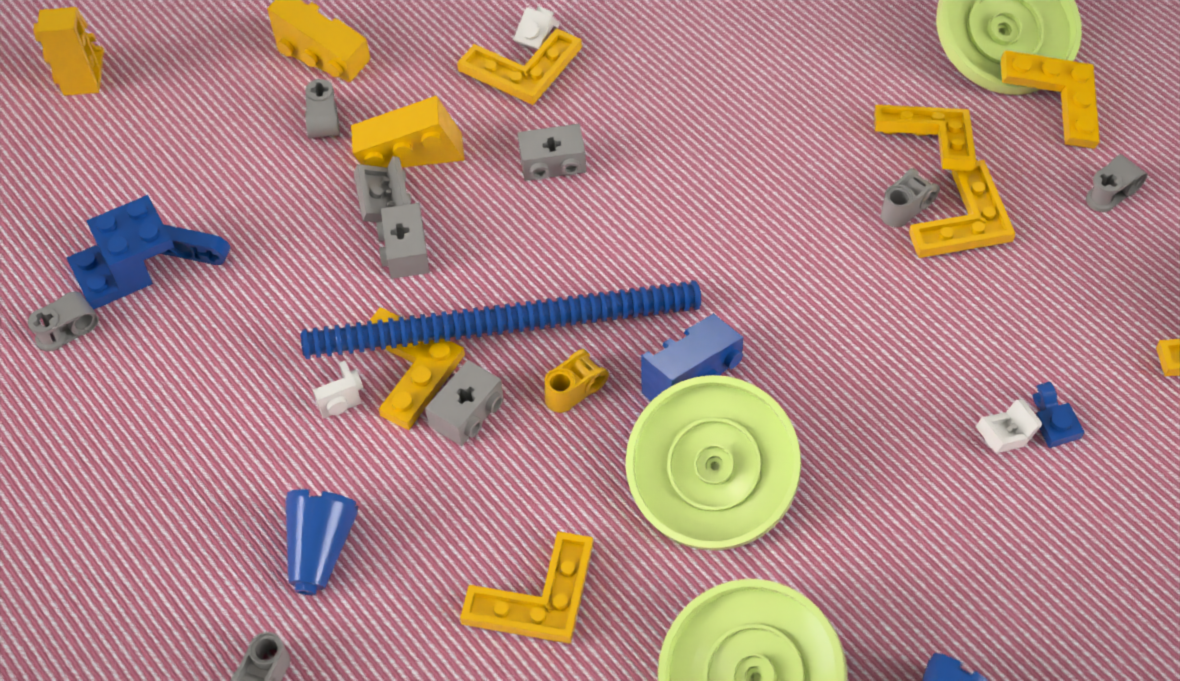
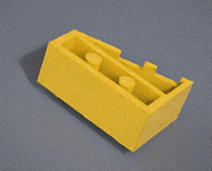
M274 0L267 8L277 49L283 55L291 56L310 67H316L335 78L339 77L348 82H351L371 60L367 38L336 17L331 21L318 12L319 6L311 2L307 5L301 0Z
M77 7L39 10L38 23L33 25L35 40L41 42L44 60L46 63H50L53 81L55 84H59L63 96L100 92L104 48L102 45L95 46L93 43L96 41V36L94 33L86 32L85 29H88V24Z
M437 95L351 125L352 151L361 165L387 168L393 156L400 158L402 168L465 161L462 132Z

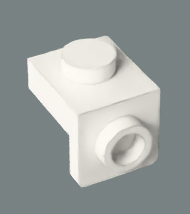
M538 6L534 10L526 7L513 40L520 45L538 50L548 39L552 28L558 29L560 23L553 17L554 13L546 8Z
M345 360L339 362L342 379L313 389L322 418L342 414L347 409L362 404L358 390L363 389L361 379L356 369L349 370Z
M1023 399L1015 400L1007 412L982 417L975 427L982 434L985 442L996 453L1024 447L1042 426V422Z

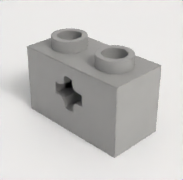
M580 123L517 132L524 181L586 172V155Z
M414 203L381 208L382 221L376 222L379 241H385V247H380L379 251L382 267H389L391 279L430 273L420 204Z
M467 360L426 406L425 411L429 427L462 447L469 437L473 438L478 434L487 416L490 413H495L502 405L504 396L501 379Z

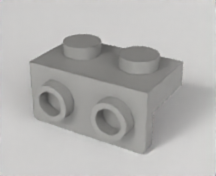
M393 156L387 168L357 164L354 170V178L362 221L381 222V208L411 204V196L407 193L405 186L406 172L401 167L399 157Z

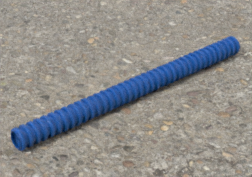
M691 280L689 284L683 281L678 286L675 283H670L669 287L661 284L659 288L651 285L649 289H645L644 286L639 287L638 291H635L634 288H630L628 292L620 289L618 293L611 290L606 295L603 292H598V296L588 293L587 297L579 294L574 299L571 295L567 296L566 300H563L562 297H557L556 301L547 298L546 302H542L539 299L534 304H531V301H526L525 305L516 302L515 306H510L507 303L502 308L499 305H494V309L484 306L483 310L475 307L470 312H468V309H463L462 313L452 310V314H447L446 311H443L438 316H436V313H431L430 317L420 314V318H415L414 315H411L406 320H404V317H399L398 321H393V318H388V322L378 319L377 323L374 324L370 320L367 321L366 325L356 322V326H350V323H346L345 327L342 328L339 325H334V329L324 326V330H318L317 327H314L313 331L307 332V329H302V333H300L302 352L307 360L311 359V355L321 358V354H327L330 357L335 352H338V355H343V351L353 354L354 350L358 349L362 353L366 348H370V351H375V347H381V350H385L386 346L390 345L392 349L397 348L398 344H402V347H407V343H413V346H417L418 342L422 341L425 345L429 343V340L439 343V339H444L445 342H448L453 337H455V340H460L461 336H465L466 339H471V335H476L477 338H480L485 333L487 336H492V332L502 335L503 331L511 334L516 329H518V332H523L524 328L533 331L534 327H539L540 330H543L548 325L550 328H555L556 324H559L560 327H565L566 323L574 326L579 321L581 324H586L587 320H590L591 323H596L597 319L606 322L607 318H611L614 321L619 316L622 319H627L628 315L637 318L638 314H642L645 317L650 312L653 315H658L659 311H662L663 314H668L669 310L676 313L679 312V309L689 311L690 307L698 310L701 306V291L699 284L695 280Z

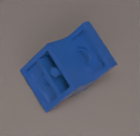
M146 195L86 220L97 245L66 258L87 302L95 310L152 285L153 282L144 260L172 249L174 245L149 196Z

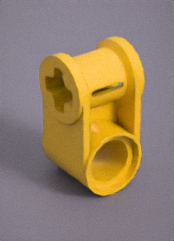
M585 349L576 351L566 361L546 374L544 379L545 404L553 412L562 413L569 411L587 396L601 389L608 380L609 371L604 367L599 368L590 359V354Z

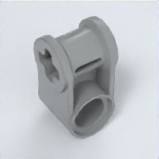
M325 79L313 80L306 86L305 120L308 138L339 136V119L337 106L334 101L333 86Z
M1120 154L1094 175V187L1087 193L1086 203L1095 211L1108 212L1125 198L1136 193L1146 181L1148 174L1124 155Z
M911 168L901 179L886 190L880 215L882 221L890 227L906 225L913 217L934 202L939 194L940 186L936 183L930 184L919 176V172L916 169Z
M77 291L63 295L53 303L34 311L28 318L29 328L36 334L35 341L37 346L47 352L58 350L77 337L89 333L99 322V316L83 295ZM40 318L43 319L45 326L41 325ZM50 333L54 335L55 341H52Z
M263 632L256 635L250 642L239 668L235 671L230 681H282L290 664V655L280 637L273 632ZM273 649L277 650L273 658L262 660L266 652Z

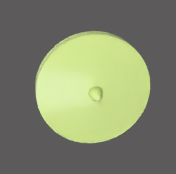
M939 0L937 7V31L946 55L965 77L993 92L1023 95L1041 90L1002 83L1001 56L1005 50L1074 61L1081 44L1082 25L1075 0Z
M718 375L701 376L684 380L669 387L646 406L637 419L629 437L626 452V474L630 491L637 506L658 531L673 541L687 547L709 551L727 550L744 546L757 540L770 531L783 518L792 504L798 489L801 474V454L797 435L790 419L769 394L757 386L737 378Z
M741 579L729 581L705 591L692 600L679 613L662 644L658 663V681H847V664L842 643L836 630L824 613L813 602L798 591L777 582L761 579Z

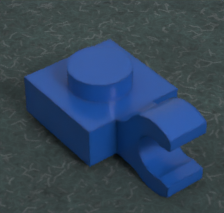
M1050 381L1037 385L1038 393L1033 394L1032 397L1040 409L1036 416L1042 422L1039 430L1048 447L1052 448L1081 439L1085 431L1069 402L1062 405L1058 404L1056 390Z

